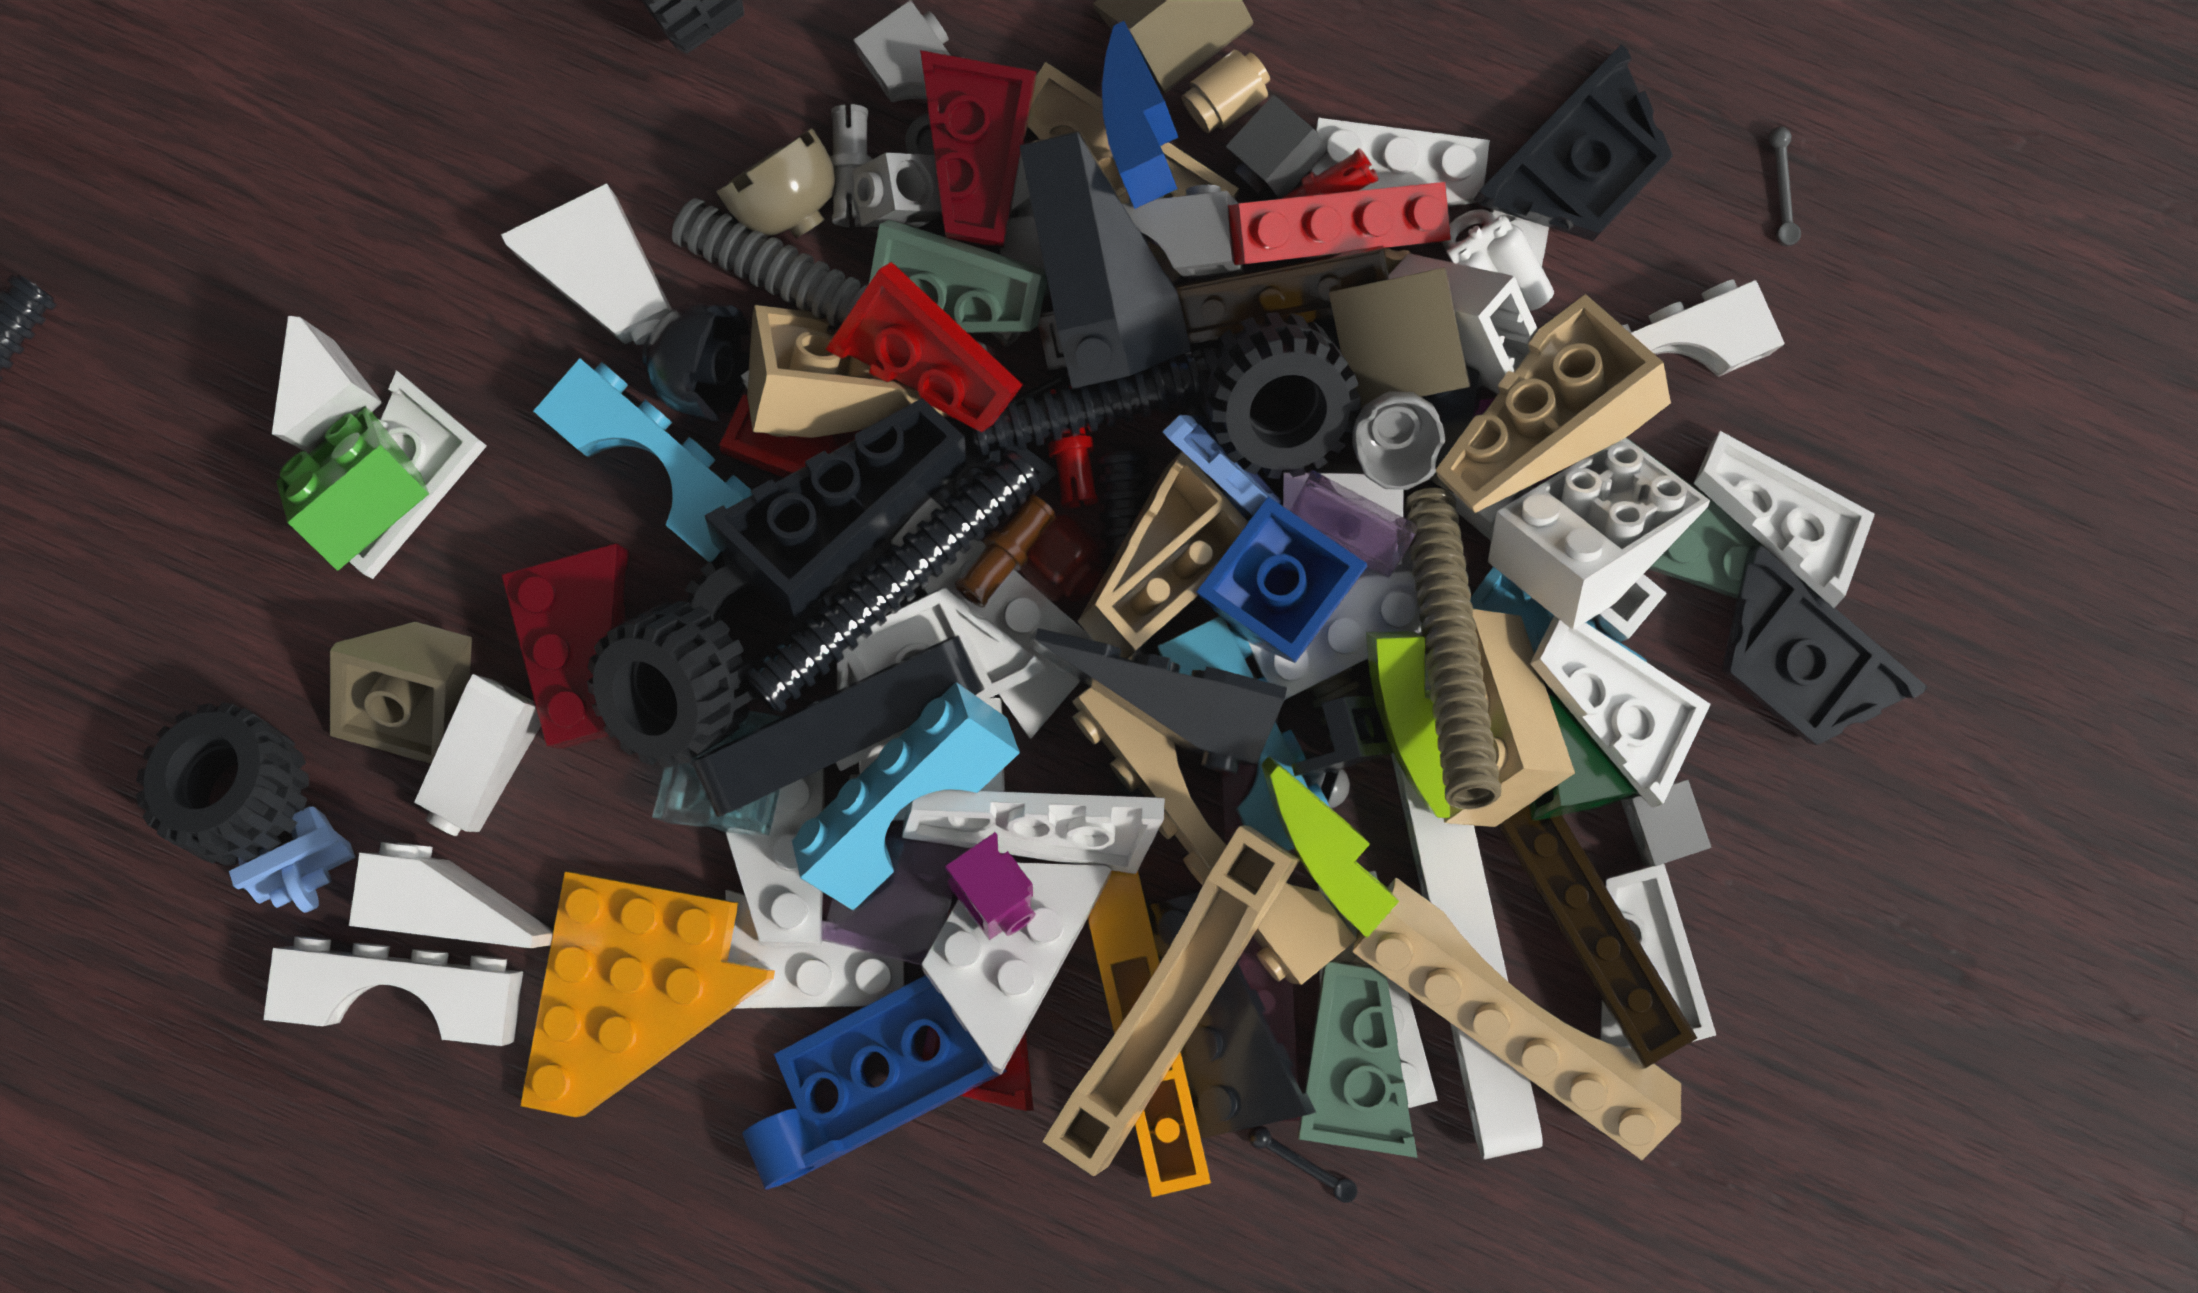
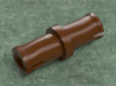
M1032 494L1026 495L1027 500L1018 507L999 532L993 530L983 540L986 546L961 578L955 581L956 589L974 605L981 608L985 607L990 597L1012 570L1019 571L1028 561L1026 553L1048 526L1057 519L1052 508L1037 496Z

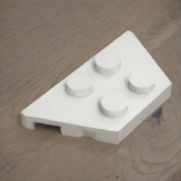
M942 587L901 607L896 614L889 613L885 615L887 621L882 626L874 624L871 627L872 635L867 639L862 636L857 639L859 644L857 648L853 651L846 648L842 652L844 659L837 663V691L955 635L960 636L984 686V690L976 695L983 701L1046 671L1043 662L946 587ZM907 729L836 762L839 770L842 771L881 752L889 741L899 738Z
M1017 863L1033 884L1031 908L1036 913L1035 917L1018 932L1006 936L1002 931L989 940L960 900H958L922 962L923 972L938 993L943 995L952 1008V1013L964 1030L969 1032L987 1058V1063L998 1074L1002 1075L1110 879L1112 871L1110 868L1104 865Z

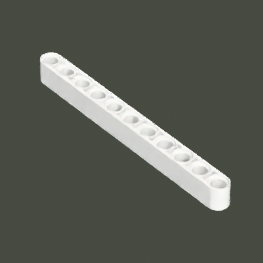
M1404 519L1402 565L1367 564V568L1360 577L1410 570L1413 574V561L1410 557L1411 546L1408 543V530L1406 529ZM1425 654V690H1430L1431 686L1428 683L1429 670L1426 668ZM1392 753L1391 756L1422 897L1442 910L1479 955L1508 981L1474 825L1444 823V818H1437L1430 812L1406 779L1394 753ZM1450 1023L1474 1135L1482 1159L1541 1148L1543 1143L1530 1079Z

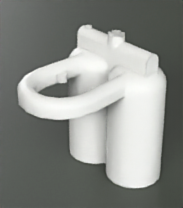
M1477 209L1462 214L1449 224L1451 240L1442 242L1451 259V263L1514 276L1529 311H1534L1544 306L1553 297V287L1524 233L1518 226L1510 224L1505 214L1497 216L1496 219L1491 212L1485 209ZM1477 223L1485 224L1481 229L1479 226L1469 229L1468 233L1470 236L1463 241H1455L1458 234L1465 228Z

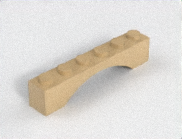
M1089 687L1072 701L1079 710L1073 716L1074 721L1093 744L1098 743L1100 740L1103 741L1116 758L1110 763L1111 769L1130 792L1139 788L1145 797L1165 798L1164 820L1159 831L1167 839L1174 835L1189 852L1183 858L1184 863L1194 877L1203 885L1227 845L1208 826L1191 799L1178 766L1174 742ZM1285 883L1253 935L1263 948L1256 955L1271 976L1278 982L1285 977L1289 983L1299 985L1306 982L1357 940L1321 892Z
M1251 826L1238 827L1206 878L1187 918L1152 978L1110 1042L1076 1087L1042 1142L1092 1176H1096L1110 1165L1301 858Z
M1395 878L1387 887L1399 900L1397 905L1368 938L1357 930V940L1354 942L1352 951L1354 954L1639 1159L1643 1160L1681 1122V1083L1655 1064L1643 1069L1632 1049L1615 1046L1593 1038L1562 1022L1535 1004L1512 986L1479 955L1442 910L1399 879Z

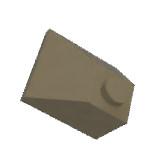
M412 622L336 642L330 650V736L432 764L465 687L470 680L472 637Z

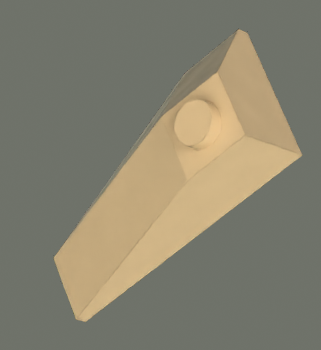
M754 306L747 391L753 432L767 433L776 437L799 436L814 438L864 430L921 398L917 390L896 379L887 383L870 374L871 366L850 355L842 359L825 350L838 331L829 327L830 324L827 321V316L823 319H818L809 311ZM934 408L943 417H950V415Z

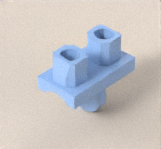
M307 807L304 811L294 814L292 819L298 823L291 832L293 841L276 847L272 851L263 847L260 849V856L249 862L239 858L240 866L229 871L233 886L238 890L245 888L259 904L271 899L273 905L278 908L294 901L296 906L304 913L316 909L319 906L316 889L332 881L328 871L354 859L355 855L350 842L334 831L326 816L315 807Z

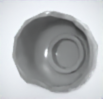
M1389 391L1381 394L1361 409L1352 431V446L1365 476L1384 489L1408 490L1429 480L1436 472L1437 456L1442 445L1445 443L1443 424L1440 422L1436 409L1430 402L1414 392Z

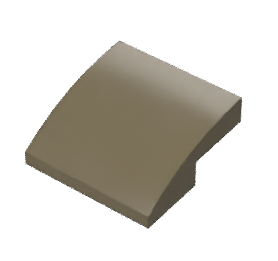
M1446 267L1329 292L1340 350L1359 384L1355 389L1361 397L1360 408H1363L1381 394L1389 391L1414 392L1422 397L1470 386Z

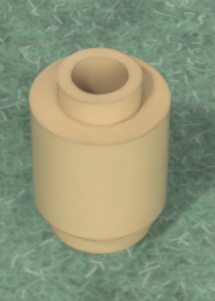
M1234 49L1190 82L1191 89L1182 95V101L1191 117L1203 131L1209 134L1217 127L1224 130L1268 97L1265 84L1270 81V76L1264 65L1253 53L1250 52L1244 56L1241 52Z

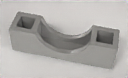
M911 0L854 39L860 60L891 102L906 99L927 100L920 50L950 55L943 45L949 39L939 21L930 11L921 15ZM1022 156L1010 218L1017 217V210L1032 207Z
M1193 186L1186 189V196L1164 198L1162 196L1134 209L1130 197L1129 203L1122 204L1146 241L1161 247L1173 268L1185 279L1244 272L1243 264L1234 265L1228 205L1239 203L1228 191H1221L1220 186ZM1032 207L1019 209L1016 212L1017 217L1009 219L1004 248L1000 247V255L1045 269ZM1048 281L1046 284L1044 297L1050 296Z

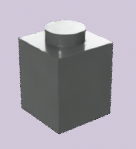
M1274 94L1226 145V148L1239 163L1233 170L1238 178L1257 195L1266 188L1278 199L1290 193L1327 153V147L1314 128Z

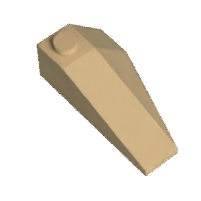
M1586 294L1537 331L1528 343L1530 351L1514 373L1508 371L1498 384L1499 394L1483 415L1473 418L1437 467V477L1474 513L1625 439L1671 404L1664 362Z

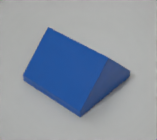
M1268 496L1196 593L1251 644L1296 663L1367 568V563Z

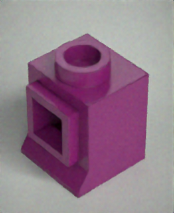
M996 832L945 866L946 871L951 876L947 880L948 886L989 940L1002 931L1006 936H1010L1024 928L1035 917L1036 913L1031 908L1033 884L1008 851L1003 855L1000 854Z

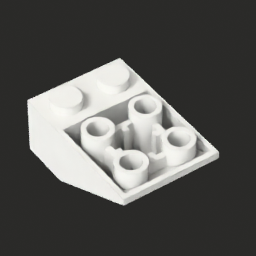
M1625 438L1577 462L1496 512L1488 563L1570 629L1574 630L1615 604L1708 507L1710 500Z

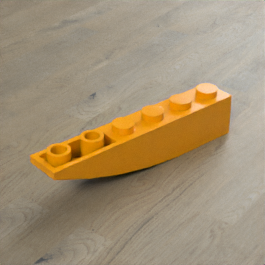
M1112 870L1110 879L1088 917L1114 1034L1131 1011L1160 964L1138 871L1136 874ZM1180 1052L1135 1123L1152 1197L1211 1183Z

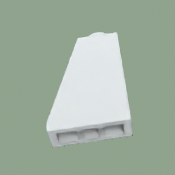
M607 184L501 235L507 247L520 260L624 344L633 340L636 345L644 344L647 337L652 334L655 326L672 309L617 197Z
M1408 253L1389 274V279L1446 267L1465 364L1480 372L1483 386L1499 394L1498 384L1508 371L1515 372L1529 353L1528 343L1538 331L1515 277Z
M475 674L471 676L415 799L416 804L430 811L425 819L427 822L453 836H457L461 829L466 832H480L541 727L536 704L533 700L499 681Z

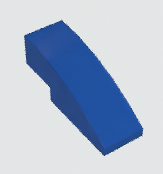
M1122 21L1113 26L1105 56L1102 80L1103 119L1110 150L1133 207L1136 209L1178 189L1160 146L1179 137L1166 103L1125 21Z

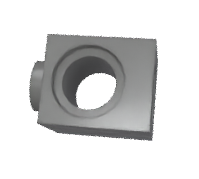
M886 152L852 170L854 197L858 204L861 227H879V224L892 220L919 228L942 217L935 155Z
M1688 780L1675 781L1664 804L1651 808L1639 792L1636 795L1621 800L1643 866H1658L1712 848Z

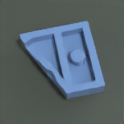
M1179 415L1163 431L1169 440L1224 489L1222 493L1244 518L1249 514L1254 516L1268 496L1280 505L1283 503V499L1258 473L1254 475L1245 471L1240 461L1234 463L1225 454L1222 445H1219L1205 416Z

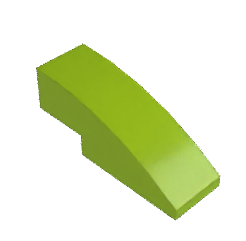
M1415 631L1366 632L1370 679L1376 708L1389 745L1406 779L1425 807L1437 818H1450V805L1445 800L1446 786L1442 780L1443 768L1440 766L1441 752L1438 750L1437 745L1439 736L1435 731L1434 703L1431 701L1430 690H1425V637Z
M1268 756L1261 766L1271 801L1288 840L1298 857L1301 858L1300 860L1306 870L1336 908L1368 938L1399 902L1385 885L1356 862L1370 843L1285 768Z

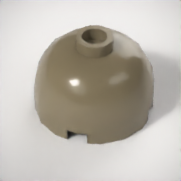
M812 128L795 137L796 140L785 148L780 147L730 180L729 184L716 191L730 213L747 229L762 232L767 236H774L790 230L796 239L824 220L818 210L832 196L835 184L834 169L825 147Z

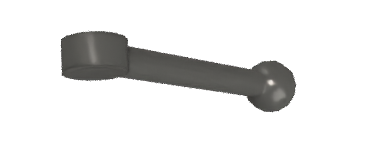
M1779 126L1771 130L1768 139L1770 145L1775 148L1782 223L1777 229L1775 237L1780 245L1789 247L1799 241L1801 230L1797 224L1793 223L1787 156V146L1791 142L1792 135L1786 127Z

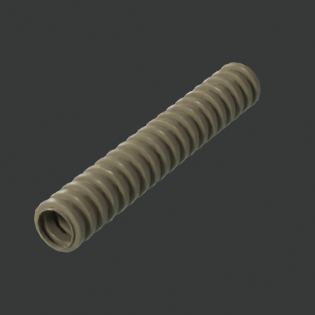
M1425 488L1407 497L1404 502V514L1406 516V529L1408 530V543L1411 546L1410 557L1413 561L1412 571L1415 576L1414 585L1417 591L1419 620L1422 623L1421 634L1425 637L1426 668L1429 670L1430 697L1434 703L1435 731L1439 736L1437 745L1438 750L1441 752L1442 780L1446 786L1445 800L1449 805L1467 810L1479 809L1497 801L1501 796L1502 789L1501 783L1497 780L1499 770L1495 764L1496 751L1492 746L1494 738L1490 730L1491 719L1487 713L1488 700L1485 698L1486 687L1482 681L1483 668L1480 665V651L1477 649L1478 636L1475 633L1476 624L1472 617L1473 605L1470 602L1471 592L1468 587V573L1465 571L1466 560L1463 556L1464 548L1461 541V528L1458 525L1459 516L1456 511V499L1448 490Z

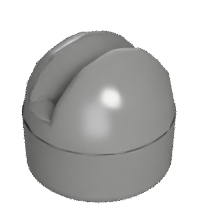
M1343 769L1331 771L1336 773V777L1327 800L1330 808L1339 806L1348 796L1350 782ZM1326 773L1304 775L1303 779L1307 787L1317 783L1321 788Z

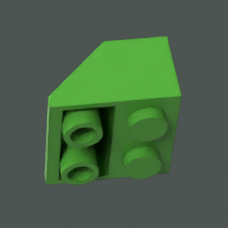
M366 406L354 416L351 413L345 414L331 425L325 434L326 439L309 454L306 451H302L293 456L280 471V478L276 481L287 523L337 571L429 495L419 470Z

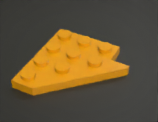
M565 872L520 1106L571 1117L585 1116L772 981L775 970L728 961L738 902L580 873Z

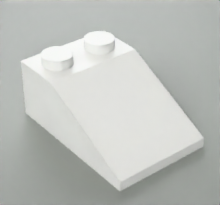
M381 842L379 853H359L349 926L525 948L551 945L554 930L450 860L431 858L433 848L431 846Z

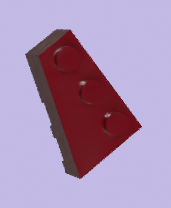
M617 543L502 575L547 747L564 749L609 736L603 729L606 723L602 716L597 717L592 707L596 700L595 696L588 692L587 680L592 678L593 674L587 668L589 658L597 654L594 646L599 639L605 637L608 631L623 624L625 620V605L623 603L625 572L628 569L629 551Z

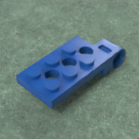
M925 975L775 1053L774 1056L797 1109L786 1110L763 1119L742 1132V1136L764 1189H771L793 1181L994 1079L1000 1074L992 1070L987 1063V1058L969 1032L965 1031L952 1013V1008L943 995L938 993ZM925 1026L935 1029L940 1037V1049L937 1055L929 1061L921 1058L915 1048V1038L918 1032ZM875 1052L882 1054L889 1064L888 1077L878 1087L872 1085L867 1080L864 1071L867 1059ZM825 1078L831 1080L838 1090V1102L829 1112H824L817 1106L814 1096L817 1085Z

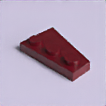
M920 50L946 238L1004 248L1021 162L1020 145L1024 144L1036 83V71Z

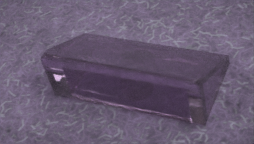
M1312 469L1289 510L1366 562L1368 568L1387 578L1391 576L1410 546L1418 526Z

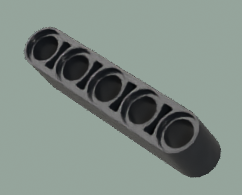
M955 635L728 742L690 763L716 816L720 817L909 728L921 716L928 703L936 698H940L956 682L974 695L983 691L984 686L960 636Z

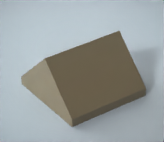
M1097 0L1093 3V8L1111 30L1114 25L1125 21L1157 87L1163 94L1253 25V20L1242 0Z

